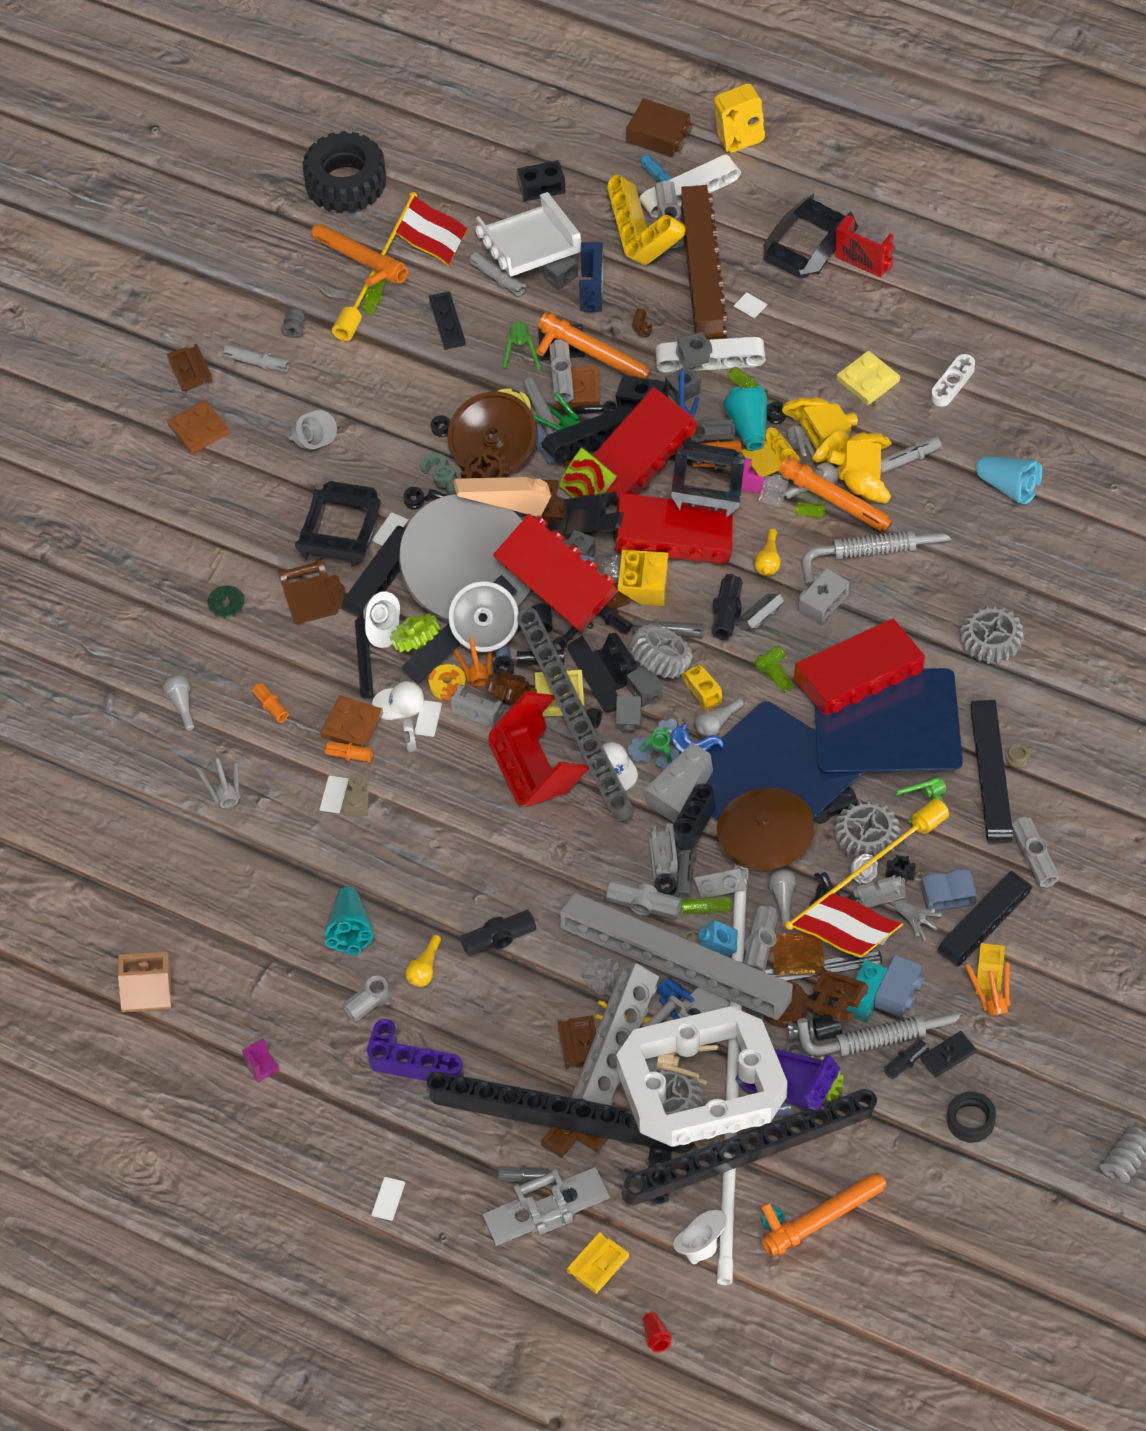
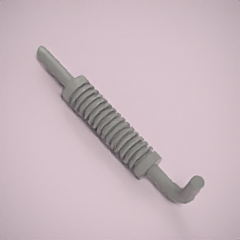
M909 530L906 533L905 531L897 532V534L893 532L892 535L891 533H888V535L884 533L883 536L882 534H879V536L874 534V537L873 535L869 537L865 535V538L864 536L860 538L857 536L856 539L851 537V540L850 537L847 540L842 538V541L840 538L833 539V545L816 546L805 552L802 558L805 585H812L814 577L811 564L812 560L818 556L834 554L835 559L838 560L843 559V557L847 559L848 556L849 558H852V556L856 558L857 555L861 557V554L864 557L866 554L870 556V553L873 556L875 553L876 555L880 553L882 555L884 552L888 554L889 551L890 553H893V551L897 553L898 550L899 552H902V550L907 552V549L908 551H916V545L951 541V538L945 533L915 536L914 530Z
M961 1012L923 1020L921 1015H917L912 1018L909 1017L908 1020L905 1018L903 1021L898 1020V1022L884 1023V1026L880 1024L879 1027L876 1025L874 1028L872 1026L869 1029L868 1027L864 1030L860 1029V1032L855 1030V1033L854 1031H851L850 1034L847 1032L845 1035L842 1033L836 1035V1042L824 1045L812 1044L807 1019L801 1018L797 1023L800 1044L806 1053L813 1056H822L838 1051L840 1056L843 1057L849 1055V1053L854 1054V1052L868 1051V1048L872 1050L873 1047L876 1049L878 1046L883 1047L884 1045L885 1047L888 1044H897V1041L901 1043L902 1040L905 1042L926 1037V1030L955 1023L959 1019Z

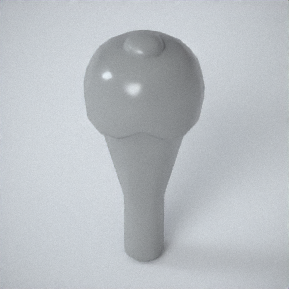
M828 462L816 466L817 469L813 472L837 484L839 480L837 467ZM795 485L785 490L784 495L789 499L809 490Z
M171 675L164 681V694L172 701L180 713L185 729L190 731L194 729L189 709L190 684L182 675Z
M737 698L725 707L701 712L694 721L697 733L704 738L719 734V729L730 715L744 705L743 700Z
M781 868L770 875L769 888L774 893L780 909L781 926L783 929H786L785 922L791 921L790 908L797 881L792 871Z

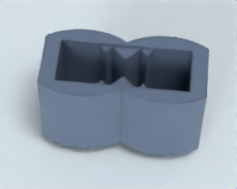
M954 869L948 874L933 872L922 878L921 889L927 909L934 908L935 912L950 908L969 907L976 903L977 894L970 870Z

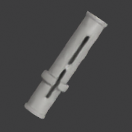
M474 252L471 255L470 259L472 260H469L470 264L496 280L499 286L509 289L518 297L525 292L523 288H526V285L518 281L513 276L510 277L505 270H502L479 252Z
M226 344L223 356L225 358L255 364L265 370L270 368L287 373L290 364H287L290 363V359L274 356L270 352L261 353L231 344Z
M933 436L923 442H915L911 447L881 459L880 475L913 460L924 459L925 455L942 449L939 438Z

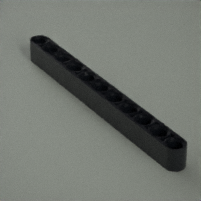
M443 1072L432 1073L427 1079L430 1100L437 1105L678 1153L689 1152L694 1147V1141L686 1145L672 1147L640 1133L631 1109Z
M862 1089L821 1104L818 1111L807 1109L633 1173L625 1179L621 1193L622 1199L629 1205H638L867 1120L871 1117L876 1107L877 1097L871 1090ZM859 1102H865L869 1107H862ZM841 1110L845 1112L846 1116H841L836 1111ZM813 1119H820L824 1124H817ZM791 1127H797L801 1132H794ZM768 1136H775L778 1141H772ZM745 1144H752L756 1149H748ZM722 1153H730L732 1155V1158H726L722 1155ZM699 1161H706L710 1166L704 1167L700 1165ZM681 1169L686 1172V1175H679L675 1170ZM659 1178L663 1183L657 1184L652 1179ZM629 1187H637L640 1192H632Z

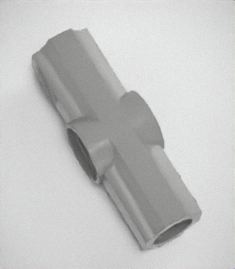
M669 180L656 183L658 219L664 216L667 211L672 213L674 219L680 222L681 210L677 204L674 182ZM683 237L669 249L682 247L684 245Z
M555 340L549 345L554 400L559 402L555 396V392H558L569 403L570 400L574 399L569 344L563 340Z
M1026 816L1018 818L1017 821L1012 823V830L1024 853V862L1031 867L1040 887L1047 888L1053 886L1060 880V875L1047 851L1046 841L1040 837L1031 818Z
M612 880L609 883L606 894V901L630 907L634 913L641 916H648L652 913L676 920L682 905V898L660 893L655 887L644 883L634 886Z
M760 906L757 908L751 934L744 942L747 951L743 964L763 972L766 969L770 948L775 945L777 939L774 931L778 915L776 913L777 910L773 907Z

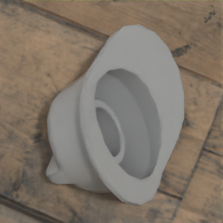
M323 410L304 414L293 424L289 440H293L301 448L317 449L328 445L336 437V422L328 412Z

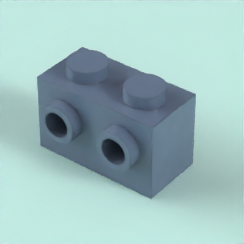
M895 955L876 993L875 1007L899 1017H903L906 1009L911 1010L915 1000L913 994L916 989H921L925 978L922 976V965Z

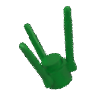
M555 392V396L570 416L568 414L563 416L551 406L548 407L552 414L561 420L559 423L561 427L533 414L536 421L556 431L580 423V417L570 408L558 392Z

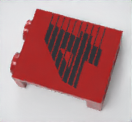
M846 215L836 229L835 258L881 278L886 271H890L894 263V259H892V253L895 245H893V234L889 233L880 245L855 234V218Z

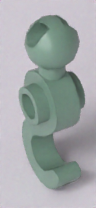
M433 453L423 458L420 465L422 472L427 473L431 466L438 464L433 473L436 485L447 488V492L450 495L456 494L453 482L457 479L455 469L449 466L446 456L441 453Z

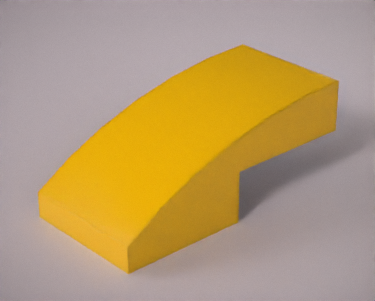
M985 943L980 945L977 980L984 995H992L988 975L990 970L994 974L998 994L1001 993L1005 946Z

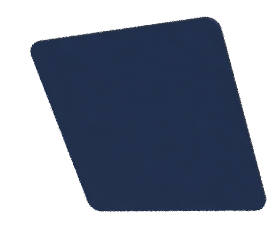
M948 668L923 669L918 675L910 676L897 685L888 686L878 694L864 697L856 704L851 703L837 713L832 712L824 715L815 705L818 767L823 772L957 770L963 765L955 675Z
M768 701L757 705L721 738L724 743L723 748L716 744L707 750L711 755L713 772L706 784L711 785L714 790L715 810L712 817L716 820H719L722 811L732 800L746 792L760 788H779L798 795L808 804L814 819L864 773L821 771L818 767L816 730Z

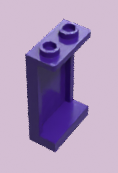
M774 1049L787 1080V1097L784 1103L818 1111L841 1068L832 1056L825 1055L824 1059L821 1060ZM738 1075L736 1076V1082L745 1093H758L755 1083H745Z

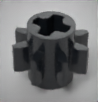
M896 854L893 861L887 860L886 877L900 876L905 879L906 884L909 879L914 880L916 864L910 863L908 855L905 857Z

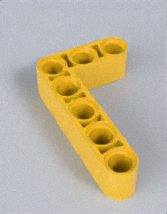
M618 174L610 178L607 187L624 253L628 258L645 266L684 236L686 231L685 225L669 215H664L647 227L636 185Z

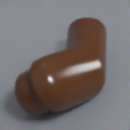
M637 309L632 321V328L640 336L647 337L652 332V325L648 326V322H644L647 314L644 309Z

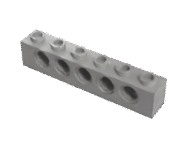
M637 963L622 966L571 1098L612 1105L615 1089L621 1082L617 1072L616 1054L632 1031L638 1029L642 1020L646 1017L650 999L657 990L656 984L659 976ZM624 1013L627 1015V1021L625 1020ZM598 1080H599L600 1083H601V1087H600V1088H599V1086H598Z

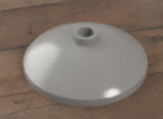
M482 581L469 584L456 594L449 608L448 620L454 637L463 646L470 649L469 638L472 637L476 651L489 652L501 648L514 636L518 627L517 616L519 611L513 596L505 588L492 582ZM479 614H486L487 620L485 622L479 621Z

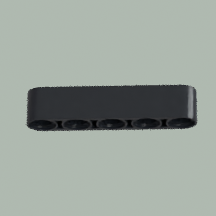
M632 404L625 405L553 432L543 439L542 448L556 462H563L575 457L581 448L588 452L600 448L634 410L635 406Z
M398 525L345 596L342 610L363 618L365 605L377 593L385 592L400 572V543L406 528Z
M1010 871L944 938L938 947L937 953L957 967L962 965L981 943L1023 902L1030 893L1032 884L1015 872Z

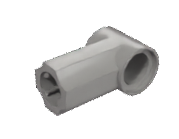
M379 975L370 977L366 981L365 987L342 1004L343 1009L353 1021H359L376 1006H382L388 1002L390 993L386 979ZM377 988L383 989L379 993H373V990Z

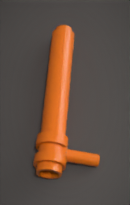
M316 224L312 228L311 235L315 240L376 271L374 275L366 279L367 286L371 287L384 278L393 283H402L407 278L408 268L405 267L404 263L398 260L395 261L394 258L388 255L383 256L323 224Z
M545 312L539 321L537 328L546 334L536 350V353L540 356L545 354L553 339L563 340L628 376L647 379L651 371L647 368V365L571 326L567 320L558 319L557 315L552 312L550 314Z
M786 457L781 464L778 472L782 474L784 479H791L796 486L808 489L880 532H886L892 523L889 515L813 472L808 463L800 464V461L796 458Z
M872 1173L790 1223L786 1221L780 1224L770 1202L763 1204L761 1209L772 1229L762 1239L764 1249L773 1257L775 1255H782L788 1247L793 1248L799 1245L800 1240L883 1192L884 1187H886L883 1176L880 1173L876 1175Z

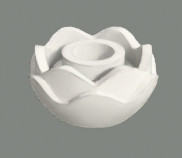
M870 854L857 856L851 864V874L872 859L873 856ZM877 861L856 876L854 880L859 884L870 883L877 876Z

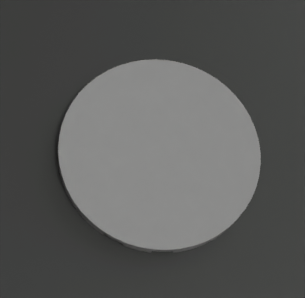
M457 494L444 496L430 502L411 519L400 543L399 566L409 593L421 607L436 615L435 617L449 622L448 614L451 602L461 589L475 582L486 581L493 583L502 574L517 590L513 598L517 607H519L531 589L504 567L493 556V553L522 520L512 510L459 497Z

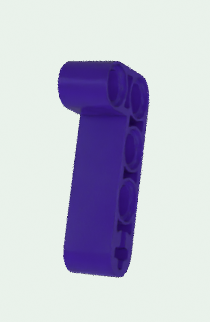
M381 1019L375 1023L367 1047L368 1061L372 1070L427 1081L428 1077L435 1072L464 1076L463 1062L458 1055L398 1044L396 1027L391 1020ZM383 1033H389L388 1036H381ZM378 1054L384 1055V1056L381 1057V1058H376V1057H375V1056L378 1055ZM401 1059L408 1060L407 1062H398ZM427 1063L433 1064V1065L430 1066V1067H424V1066H423L424 1064H427Z

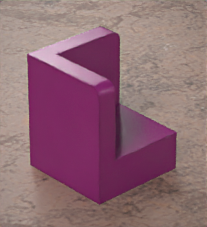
M264 1039L242 1050L245 1065L257 1083L279 1071L277 1063L268 1052L267 1043Z

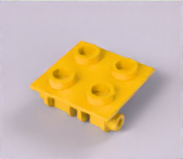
M772 427L766 430V440L761 449L750 451L746 448L741 450L745 458L752 459V468L758 476L762 477L778 471L786 457L791 459L794 457L801 461L783 435L779 434L778 430Z

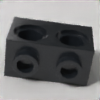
M559 160L517 169L518 185L524 202L540 199V195L546 192L550 196L566 193L565 177Z

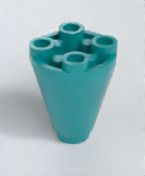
M762 386L745 389L734 387L729 391L730 395L723 401L724 410L728 418L733 419L736 432L746 448L750 451L759 450L764 446L766 435L767 394Z
M344 887L336 895L324 930L325 945L336 951L348 953L351 956L359 955L361 950L371 943L373 927L357 891L352 887Z

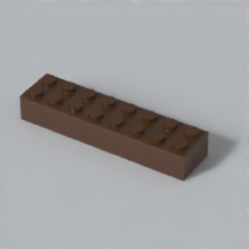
M707 185L682 186L681 217L682 223L686 228L684 243L695 334L703 332L707 340L727 339V327L723 326L727 325V312L724 310L725 295L722 293L723 279L720 277L721 262L716 258L719 257V245L714 241L717 240V229L712 224L715 223V212L710 208L713 206L712 193L708 194Z

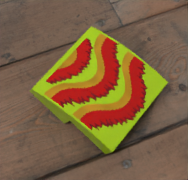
M581 448L567 468L559 486L572 497L600 494L606 492L617 476L587 450Z

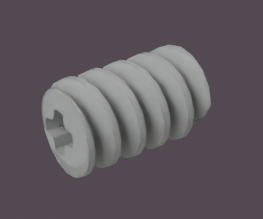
M1136 1127L1127 1128L1126 1133L1121 1136V1140L1116 1143L1115 1148L1110 1151V1155L1100 1165L1101 1171L1110 1179L1126 1184L1129 1183V1176L1135 1175V1168L1141 1167L1140 1161L1146 1160V1134Z

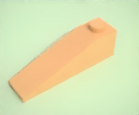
M528 477L455 479L453 482L456 494L459 497L525 514L530 513L536 517L537 515L541 517L551 498L547 482L541 479Z

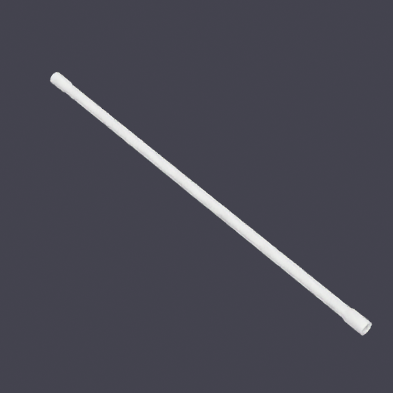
M734 863V869H735V868H738V867H741L742 869H746L747 875H748V872H749V869H748V868H744V867L739 866V865H737V864ZM747 876V878L744 879V881H745V883H746V886H747L748 876ZM747 890L734 892L733 928L738 930L737 952L732 954V959L744 963ZM730 1000L731 1007L742 1011V1005ZM736 1037L728 1039L726 1100L738 1098L739 1084L735 1078L738 1075L740 1046ZM737 1132L724 1134V1140L737 1136ZM723 1153L724 1157L732 1158L730 1153ZM736 1168L724 1172L722 1178L721 1211L727 1217V1224L720 1234L717 1283L721 1285H730L733 1282L732 1249Z

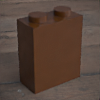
M643 98L626 127V142L673 158L677 150H681L684 137L689 136L692 130L690 114Z

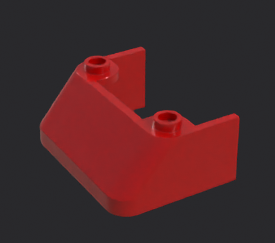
M525 691L489 732V745L518 805L532 806L563 795L589 770L588 765L558 762L552 769L538 740L546 730V723L542 713L555 700L554 695Z

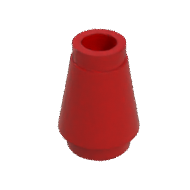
M656 1312L645 1314L642 1320L644 1322L647 1346L656 1353L667 1350L671 1346V1334Z

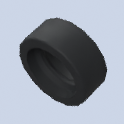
M964 1092L957 1095L950 1102L947 1123L949 1130L956 1138L968 1143L980 1142L993 1132L996 1110L992 1101L984 1094ZM974 1106L984 1111L987 1119L985 1124L978 1128H968L957 1121V1112L963 1107Z

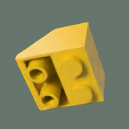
M622 550L618 591L640 605L665 607L669 569L668 553Z

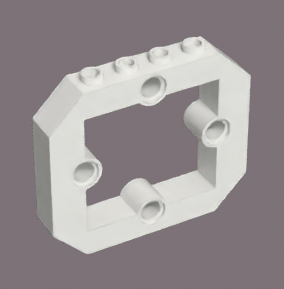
M731 1006L634 1029L616 1054L617 1072L640 1133L672 1147L770 1123L787 1097V1080L762 1019ZM736 1037L742 1051L738 1057V1076L745 1083H755L758 1093L726 1101L713 1099L706 1106L666 1115L662 1106L666 1100V1079L659 1072H649L645 1059L677 1052L684 1057H691L699 1051L702 1045Z

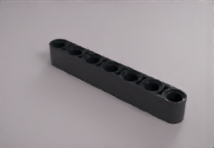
M996 700L971 701V719L987 843L1012 842V821Z

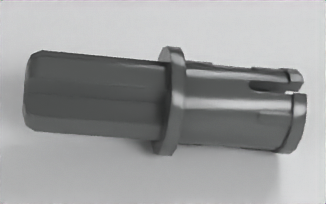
M526 1165L522 1167L500 1166L497 1171V1179L500 1182H519L524 1184L548 1174V1168H526Z

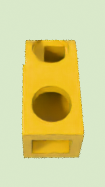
M700 664L682 674L685 685L699 701L703 711L722 703L721 687Z

